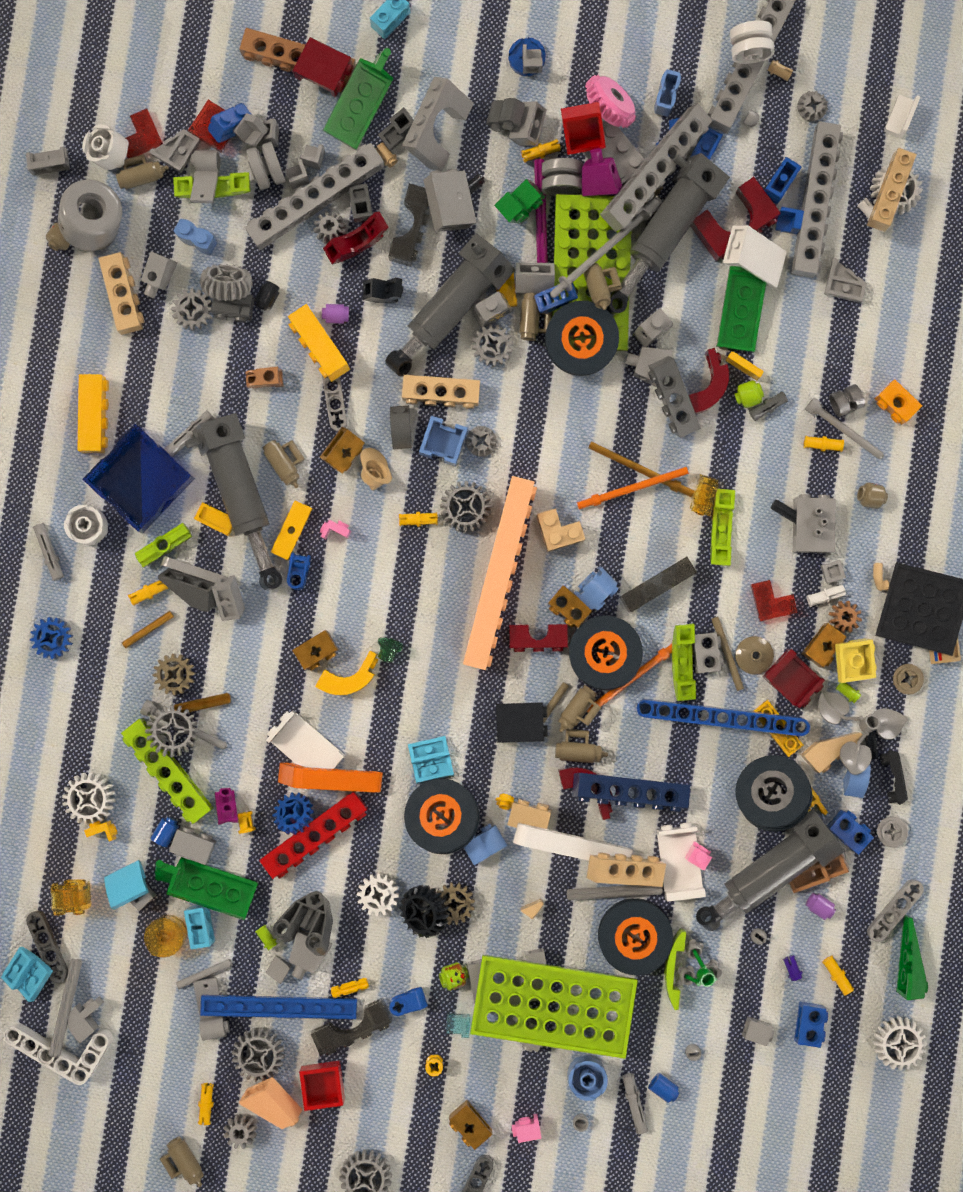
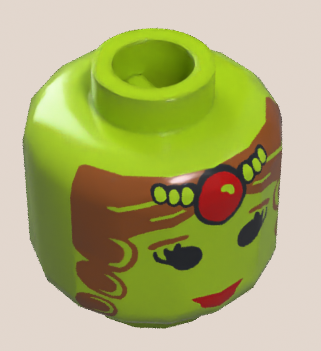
M458 962L442 967L441 973H439L442 987L447 988L449 991L464 987L466 979L469 978L467 968L462 967Z

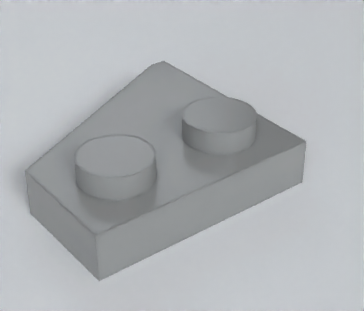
M183 129L176 133L174 137L163 141L164 144L155 149H150L149 153L182 173L191 158V154L197 149L201 140Z
M833 258L824 295L858 303L863 302L867 283L860 277H857L852 270L845 268L838 262L837 258Z

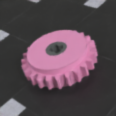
M599 75L592 76L586 82L585 87L587 88L589 103L599 102L602 118L606 122L616 127L628 128L636 120L634 103L617 82L609 77H600Z

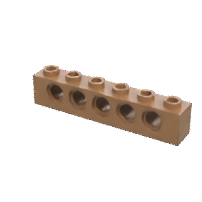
M245 28L239 50L243 58L248 61L257 60L266 66L272 67L274 65L283 71L290 72L297 63L293 61L294 58L300 57L305 44ZM261 46L266 47L264 51H257ZM277 52H284L281 57L275 56ZM351 58V59H352V65L354 66V67H353V70H354V68H355V66H356V61H355V59ZM346 76L344 80L345 85L347 84L350 76Z

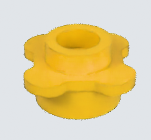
M500 794L495 799L497 801L496 805L503 810L512 809L513 796Z

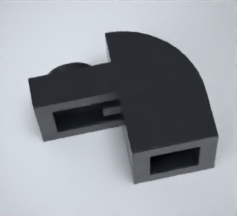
M395 277L387 281L371 278L363 281L362 300L397 303L403 293L401 278Z

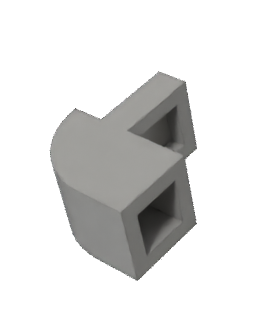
M100 996L95 1000L93 998L89 999L84 1005L79 1003L71 1010L68 1016L69 1031L79 1044L99 1027L90 1014L104 1003Z

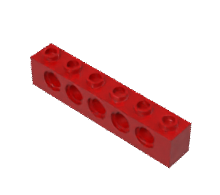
M352 791L311 821L309 827H303V832L298 831L296 835H292L259 860L272 879L276 876L280 879L288 873L287 868L291 865L296 867L304 861L302 857L309 853L311 856L320 849L318 846L321 843L325 842V844H328L336 838L334 836L336 832L340 830L343 833L351 827L349 824L351 821L356 819L358 822L367 815L365 811L368 807L358 793ZM349 808L352 813L351 817H343L341 810ZM328 819L335 821L336 827L334 829L327 828L326 821ZM317 831L320 834V839L317 841L312 840L310 833ZM295 843H302L304 845V851H296ZM286 854L289 858L288 863H281L279 855Z

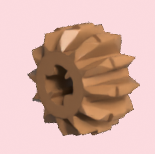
M839 601L838 607L836 605L832 606L835 613L829 612L828 614L834 618L829 620V623H836L833 627L836 629L840 627L841 633H844L845 630L851 633L852 627L855 629L859 627L856 622L862 621V618L857 617V615L861 614V610L855 611L857 605L853 604L851 606L850 601H846L845 604ZM844 614H848V617H849V618H846V620H843V619H842V616H843Z

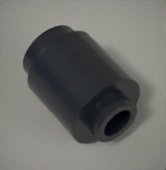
M270 281L262 284L254 299L257 303L256 306L264 311L272 309L279 295L280 287Z

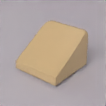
M536 900L521 907L520 910L531 919H534L544 905L543 900Z

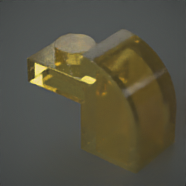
M700 474L690 504L691 511L701 516H710L713 500L718 489V479Z

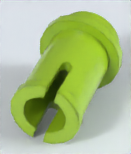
M839 683L835 688L849 699L848 702L855 703L861 696L859 690H855L848 683Z
M266 925L255 931L265 945L264 949L267 948L269 951L278 944L276 942L277 939L273 938Z

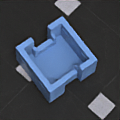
M431 416L419 454L431 459L433 455L443 458L444 463L456 467L468 427L456 424L455 429L443 426V419Z

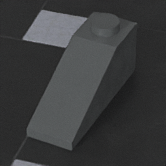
M171 568L158 575V579L189 606L208 612L217 605L212 591V586L215 583Z

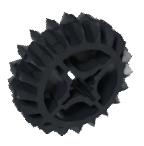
M418 885L409 889L403 895L404 898L400 901L402 905L399 908L403 911L400 916L404 917L403 923H407V930L412 929L413 935L418 934L419 938L424 936L430 938L438 935L449 922L447 918L450 914L446 912L449 906L444 904L446 899H442L441 893H436V888L430 889L429 885Z

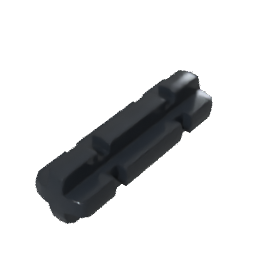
M872 731L865 737V743L871 750V760H875L879 756L878 751H876L875 732Z

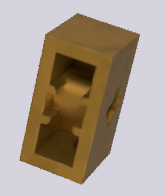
M341 427L320 458L343 474L344 471L351 467L354 457L361 453L365 442L348 429Z
M824 623L801 654L818 667H828L834 659L832 656L836 652L835 644L845 643L846 636L831 624ZM823 643H828V650H823Z
M324 630L292 651L303 669L307 670L309 668L312 671L320 666L319 662L326 659L328 661L335 657V652L339 649L328 631ZM314 647L321 648L319 657L312 654Z
M468 1100L464 1101L449 1115V1125L455 1132L459 1131L463 1136V1142L474 1150L492 1135V1128ZM466 1123H467L468 1125L473 1124V1128H472V1129H471V1127H467V1128H466Z

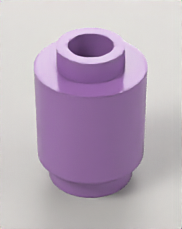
M326 304V308H322V319H325L326 323L344 324V322H349V307L344 306V304Z
M813 892L805 904L809 907L808 910L823 920L831 919L836 911L834 908L835 904L819 893L815 894Z

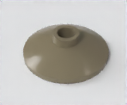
M751 636L739 643L736 648L735 658L738 666L744 672L761 674L772 665L774 652L767 640ZM754 652L759 653L757 659H754L752 656Z

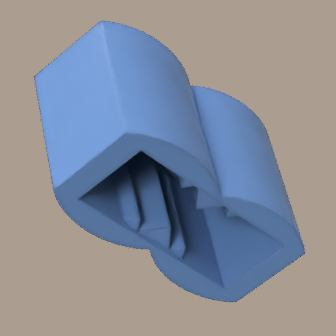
M668 69L664 72L654 105L655 114L666 117L671 114L681 81L680 72Z
M180 219L174 229L175 234L183 243L195 246L201 253L211 255L217 245L215 238L209 231L197 228L189 220Z
M488 824L481 828V833L474 836L471 842L464 847L474 865L507 846L496 825L491 826V824Z

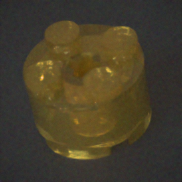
M84 879L64 880L62 885H58V882L50 885L53 915L60 916L68 912H73V915H81L85 913V909L91 907L90 881L86 883Z
M169 914L156 918L148 925L144 933V943L151 955L162 958L174 955L181 949L187 938V928L184 922ZM162 934L169 935V938H163Z

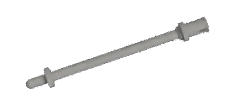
M654 197L646 206H642V212L631 220L632 224L627 229H621L567 278L561 276L559 278L560 284L550 292L551 297H557L564 290L571 291L573 289L572 283L643 220L649 221L652 218V215L663 203L661 199Z

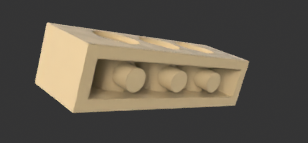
M901 148L894 152L867 226L883 232L891 226L917 154Z
M121 252L99 257L117 332L124 335L143 330L142 323H145L144 317L137 305H140L137 293L134 294L133 291L135 282L133 276L129 275L128 269L131 268L128 258L124 257ZM121 271L122 276L114 279L115 273ZM123 289H126V295L124 297H119V292ZM126 308H131L129 315L123 314Z
M404 375L402 400L406 401V404L412 405L417 404V402H425V405L436 406V403H442L445 407L463 405V408L474 409V406L479 404L480 380ZM419 387H425L427 389V393L425 395H419L417 394V389ZM437 389H445L446 394L443 397L437 396ZM461 389L466 394L463 398H457L455 392Z
M599 852L598 855H590L586 878L595 883L663 887L666 864L654 856H648V859H643L642 856L631 855V858L623 854L610 856V854Z

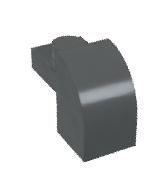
M404 107L389 119L391 124L378 134L390 151L405 140L414 121Z
M367 184L350 186L348 188L354 222H364L373 214Z
M409 405L390 407L393 449L412 448Z

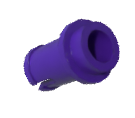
M790 955L789 959L788 956L783 958L789 973L788 978L791 981L803 978L801 975L803 972L799 970L795 956Z

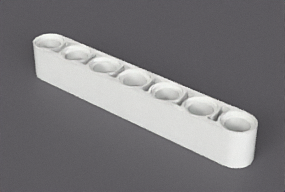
M518 823L513 843L520 846L588 861L590 855H598L599 852L610 854V856L623 854L631 858L633 849L522 823Z

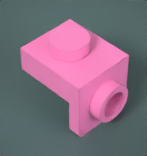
M331 520L328 523L324 522L320 529L321 537L325 540L331 530L346 538L349 537L351 531L348 529L349 525L341 521L335 523Z

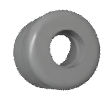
M80 180L71 184L61 197L58 212V227L64 239L72 246L85 251H97L109 246L118 234L122 218L120 199L112 188L100 181ZM82 203H87L95 207L101 218L97 220L84 218L79 213V206Z

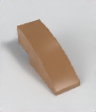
M842 853L824 867L818 861L789 884L793 893L848 873L849 866Z

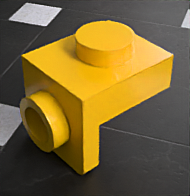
M111 820L102 824L100 821H96L93 824H89L90 828L84 830L86 837L105 831L109 842L116 839L117 835L116 826L111 823Z

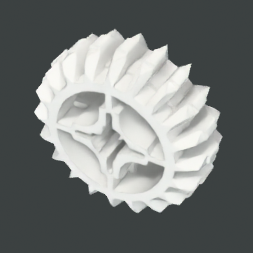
M886 166L875 174L876 178L872 179L874 184L870 187V190L874 191L871 194L872 198H877L887 171ZM911 169L905 188L909 186V198L907 199L904 188L895 215L897 211L900 215L905 211L909 212L911 207L917 205L916 201L921 199L919 194H921L923 189L919 186L922 184V181H917L919 174H912L914 169Z
M90 772L88 776L86 773H82L81 778L78 775L75 776V782L70 780L68 782L70 787L64 788L68 794L62 795V798L67 799L63 806H69V809H66L65 812H72L71 819L77 816V823H81L84 820V824L88 825L90 821L93 824L97 819L101 822L104 820L103 815L109 816L108 810H113L114 808L109 804L116 801V799L110 798V795L115 794V791L109 792V788L113 785H105L108 780L107 778L100 781L101 774H97L94 778L93 772ZM83 783H92L96 785L95 788L91 789L90 791H88L85 788L82 789L80 787ZM100 790L103 795L102 805L98 799V794L100 793ZM76 792L80 798V802L78 805H76L75 802ZM92 794V797L90 798L91 801L87 802V795ZM90 806L93 809L96 808L98 812L87 814L82 810Z
M900 1016L897 1017L896 1021L893 1017H890L889 1024L883 1021V1028L877 1026L880 1034L874 1033L878 1040H874L873 1044L877 1046L874 1051L879 1053L878 1059L883 1060L885 1066L890 1064L891 1069L897 1067L900 1071L903 1070L904 1066L910 1070L911 1063L917 1066L915 1060H922L920 1053H926L922 1047L927 1046V1043L922 1041L926 1038L925 1034L921 1033L922 1028L920 1026L916 1027L917 1023L915 1021L910 1022V1019L907 1017L903 1020ZM903 1029L911 1031L914 1040L906 1038ZM894 1031V1035L891 1038H888L889 1035ZM886 1047L894 1049L896 1057L888 1055Z

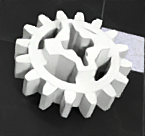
M378 873L377 878H374L373 874H370V880L364 878L363 882L365 885H359L362 891L357 892V896H361L358 903L364 904L362 910L369 909V915L372 911L375 912L376 916H378L379 912L386 915V909L389 911L393 910L391 904L397 905V901L394 898L399 897V894L395 893L398 886H392L394 880L388 881V875L381 878V874ZM378 882L384 883L387 887L380 886ZM371 885V892L365 895L366 888ZM376 890H378L379 893H383L381 895V900L378 899L377 896H373ZM391 894L390 901L385 904V897ZM370 902H373V903L377 904L378 907H374V906L370 905L369 903H370Z

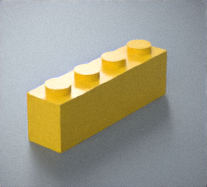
M307 304L288 315L291 321L288 324L294 334L299 333L301 336L298 339L304 349L306 347L309 348L311 352L308 355L314 364L316 362L319 363L321 367L318 370L324 379L328 377L332 382L350 370L347 362Z
M79 374L77 451L81 453H105V448L108 447L105 429H108L106 410L109 408V402L106 399V391H109V381L102 374Z

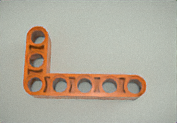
M281 762L279 765L278 782L300 789L381 792L383 773L362 770L309 768L294 763Z

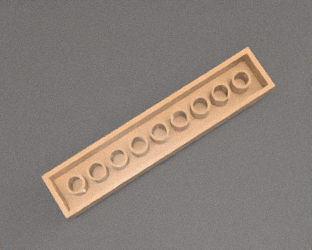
M515 476L511 478L467 646L464 665L483 670L491 666L493 656L490 655L491 648L495 649L498 637H495L496 629L500 630L503 618H499L501 611L505 612L508 601L504 599L506 592L510 593L513 582L509 578L511 574H515L518 563L514 561L515 555H520L523 543H519L520 537L525 536L527 525L524 524L525 518L529 519L532 506L529 505L530 500L534 501L537 487H534V481Z

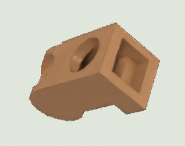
M278 366L245 372L247 388L284 387L282 369Z

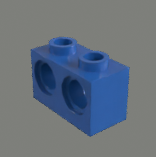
M840 810L826 826L850 850L859 855L874 837L870 834L871 830L862 823L860 825L855 821L857 817L849 810L847 812ZM843 819H846L848 823L847 827L841 829L840 822ZM860 832L862 838L859 842H855L854 836Z
M799 1001L794 1040L798 1045L821 1048L822 1042H825L826 1032L824 1031V1023L828 1021V1011H826L823 1005ZM813 1011H817V1017L815 1019H810V1013ZM809 1031H815V1035L812 1038H807Z

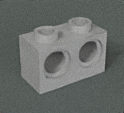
M717 632L695 635V643H692L695 673L721 671L723 657L719 655L718 648L721 647L720 636H717ZM704 638L711 640V646L708 649L702 645ZM707 657H711L714 661L713 666L710 668L706 667L704 663Z

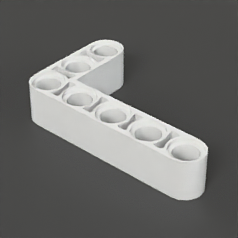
M15 1023L9 1027L4 1033V1040L7 1044L72 1083L82 1085L94 1073L110 1046L113 1035L107 1029L99 1030L92 1037L80 1058L63 1048L60 1057H47L45 1050L50 1051L52 1041L21 1023ZM12 1030H16L18 1032V1038H15L12 1035ZM98 1036H103L106 1040V1043H100L98 1040ZM29 1040L35 1042V1048L29 1046ZM88 1053H93L96 1057V1060H90L88 1057ZM66 1060L69 1068L64 1067L61 1061ZM78 1070L84 1071L86 1077H80Z

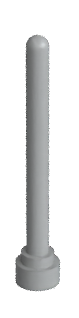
M815 397L806 406L805 410L810 414L820 415L876 458L882 459L884 457L883 452L824 410L820 401Z
M146 700L140 714L147 717L148 715L158 717L155 712L157 706L153 702ZM165 717L162 719L163 721L169 723V717ZM176 718L177 725L187 728L185 722ZM201 730L193 734L220 749L227 748L226 742Z

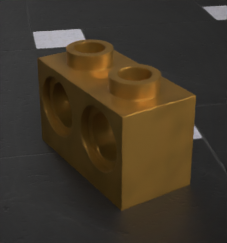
M564 585L548 602L550 605L549 610L556 616L561 614L565 618L564 622L571 628L574 626L578 628L592 611ZM558 597L566 599L567 604L565 607L557 606L556 599ZM573 609L581 611L580 619L575 620L571 617Z

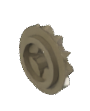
M913 664L901 665L895 669V673L892 676L893 685L903 694L910 695L918 692L924 683L922 671ZM905 673L908 676H915L910 680V685L907 682H901L905 679Z

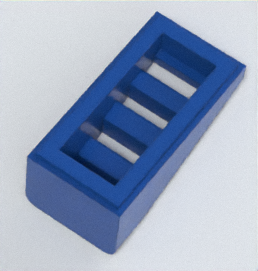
M572 283L573 289L568 291L569 297L566 296L564 290L560 293L562 299L560 300L558 295L553 298L554 303L552 302L550 292L556 286L534 295L539 312L548 314L577 299L578 296L574 284Z

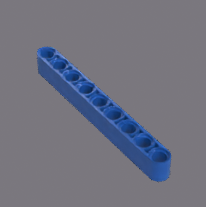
M642 699L637 703L638 714L645 718L795 736H805L810 731L809 722L802 717L653 699ZM648 703L651 706L648 713L641 712V704ZM661 706H668L670 712L667 715H661L659 713ZM681 708L689 710L687 717L682 718L678 715ZM706 710L708 712L707 719H699V711ZM719 713H727L728 718L725 722L717 720ZM739 715L747 716L745 724L740 725L737 723ZM759 717L766 718V724L763 727L756 725ZM780 719L786 722L783 729L776 728V722ZM798 722L805 723L803 731H796L795 726Z

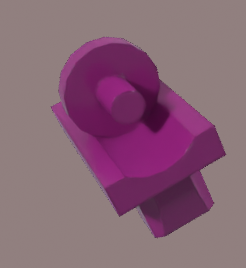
M231 788L219 789V792H215L218 825L227 822L238 823L234 790H231Z

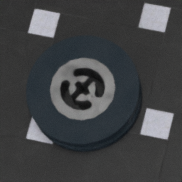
M770 755L752 761L741 772L736 783V800L743 815L755 827L765 831L779 832L796 826L807 815L812 803V788L806 773L796 762L783 756ZM775 782L784 784L787 787V793L783 794L781 787L777 786ZM764 792L767 800L776 805L764 803L761 800V793Z

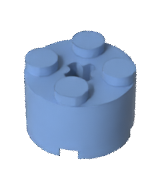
M601 566L597 568L599 572L595 573L593 571L578 586L580 588L579 592L574 591V594L587 607L597 611L605 604L604 600L608 596L612 597L618 591L616 587L617 582Z
M589 1055L576 1057L568 1068L567 1078L569 1087L577 1098L592 1101L605 1092L608 1078L602 1062L597 1058ZM590 1075L591 1078H588V1081H585L584 1077Z

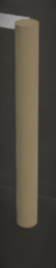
M719 617L712 618L717 636H720L721 648L736 690H742L744 687Z

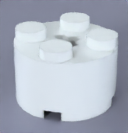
M106 125L94 126L93 128L95 129L91 133L88 131L83 140L82 149L87 156L86 158L106 170L121 168L127 155L128 140Z
M78 505L68 512L64 521V529L67 536L73 541L84 545H94L107 535L108 522L100 510L88 505ZM85 522H89L87 529L83 528L86 525Z

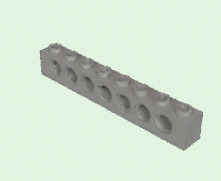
M766 0L769 2L767 7H762L758 18H760V21H767L772 24L773 36L771 40L775 42L796 0ZM772 7H777L780 11L776 12ZM765 60L750 64L734 62L732 66L735 68L733 74L728 73L724 81L726 87L724 90L720 89L715 99L718 103L716 107L712 106L708 113L712 119V122L709 124L710 126L728 134ZM738 73H744L747 77L741 78ZM735 89L738 94L733 95L730 90ZM721 106L729 107L730 111L722 110Z
M698 103L687 108L600 214L614 231L625 230L632 224V218L642 212V206L654 197V191L662 187L666 182L664 179L676 170L677 164L673 161L674 156L678 154L685 159L687 156L686 152L698 143L697 139L699 136L708 131V125L712 122V119Z
M819 121L814 130L801 209L804 211L801 230L797 234L791 270L792 275L814 278L821 270L822 261H819L820 254H823L825 243H822L823 236H826L828 224H825L826 217H829L831 206H828L829 199H832L834 187H831L832 180H835L837 169H834L835 162H838L840 151L837 150L838 143L841 144L843 132H840L841 125ZM823 142H828L831 148H826ZM820 160L826 161L828 166H822ZM817 179L824 180L825 185H820ZM814 197H819L822 203H816ZM811 215L817 216L819 222L812 221ZM808 234H813L816 240H810ZM805 252L811 253L813 259H807Z
M372 143L360 146L355 154L345 156L340 164L329 167L325 174L314 177L310 184L305 187H299L289 198L284 197L278 202L277 206L266 209L259 218L251 219L247 226H245L247 233L259 251L349 192L348 187L361 184L385 167L384 161ZM359 161L366 162V165L363 167H358L356 164ZM344 171L350 172V175L346 178L341 177ZM327 182L335 183L332 188L325 187ZM313 192L319 193L315 199L309 197ZM296 203L303 204L301 209H294V205ZM281 213L287 214V217L284 220L278 219V216ZM265 224H271L269 230H262Z

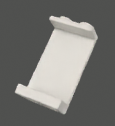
M732 226L723 264L727 266H740L766 282V288H777L787 251L750 226Z
M294 710L290 713L287 711L280 718L281 724L278 727L274 726L267 733L269 737L266 741L268 743L271 742L295 764L304 767L334 769L345 757L339 749Z
M691 822L681 823L680 827L675 828L672 825H663L661 829L657 830L660 861L666 864L663 886L667 902L706 897L705 889L702 885L701 869L685 859L694 841L697 843L696 831L698 830Z

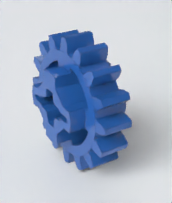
M48 617L47 622L41 619V625H34L36 631L30 632L34 635V638H31L30 641L35 642L32 649L38 648L36 654L41 655L43 653V658H48L50 655L51 659H56V654L62 657V651H69L67 645L73 644L69 641V638H72L73 635L68 634L71 627L65 628L67 622L63 621L60 623V618H55L54 622L52 617ZM50 625H55L60 629L55 631ZM51 635H55L52 639L53 641H48ZM44 646H50L53 651L46 650Z
M291 792L290 797L284 795V801L278 800L280 805L279 807H274L277 813L273 814V817L276 818L274 824L278 826L277 828L288 835L290 832L296 835L297 830L303 832L304 826L309 827L308 820H313L310 814L315 813L311 808L313 803L309 801L310 799L299 792L297 795Z

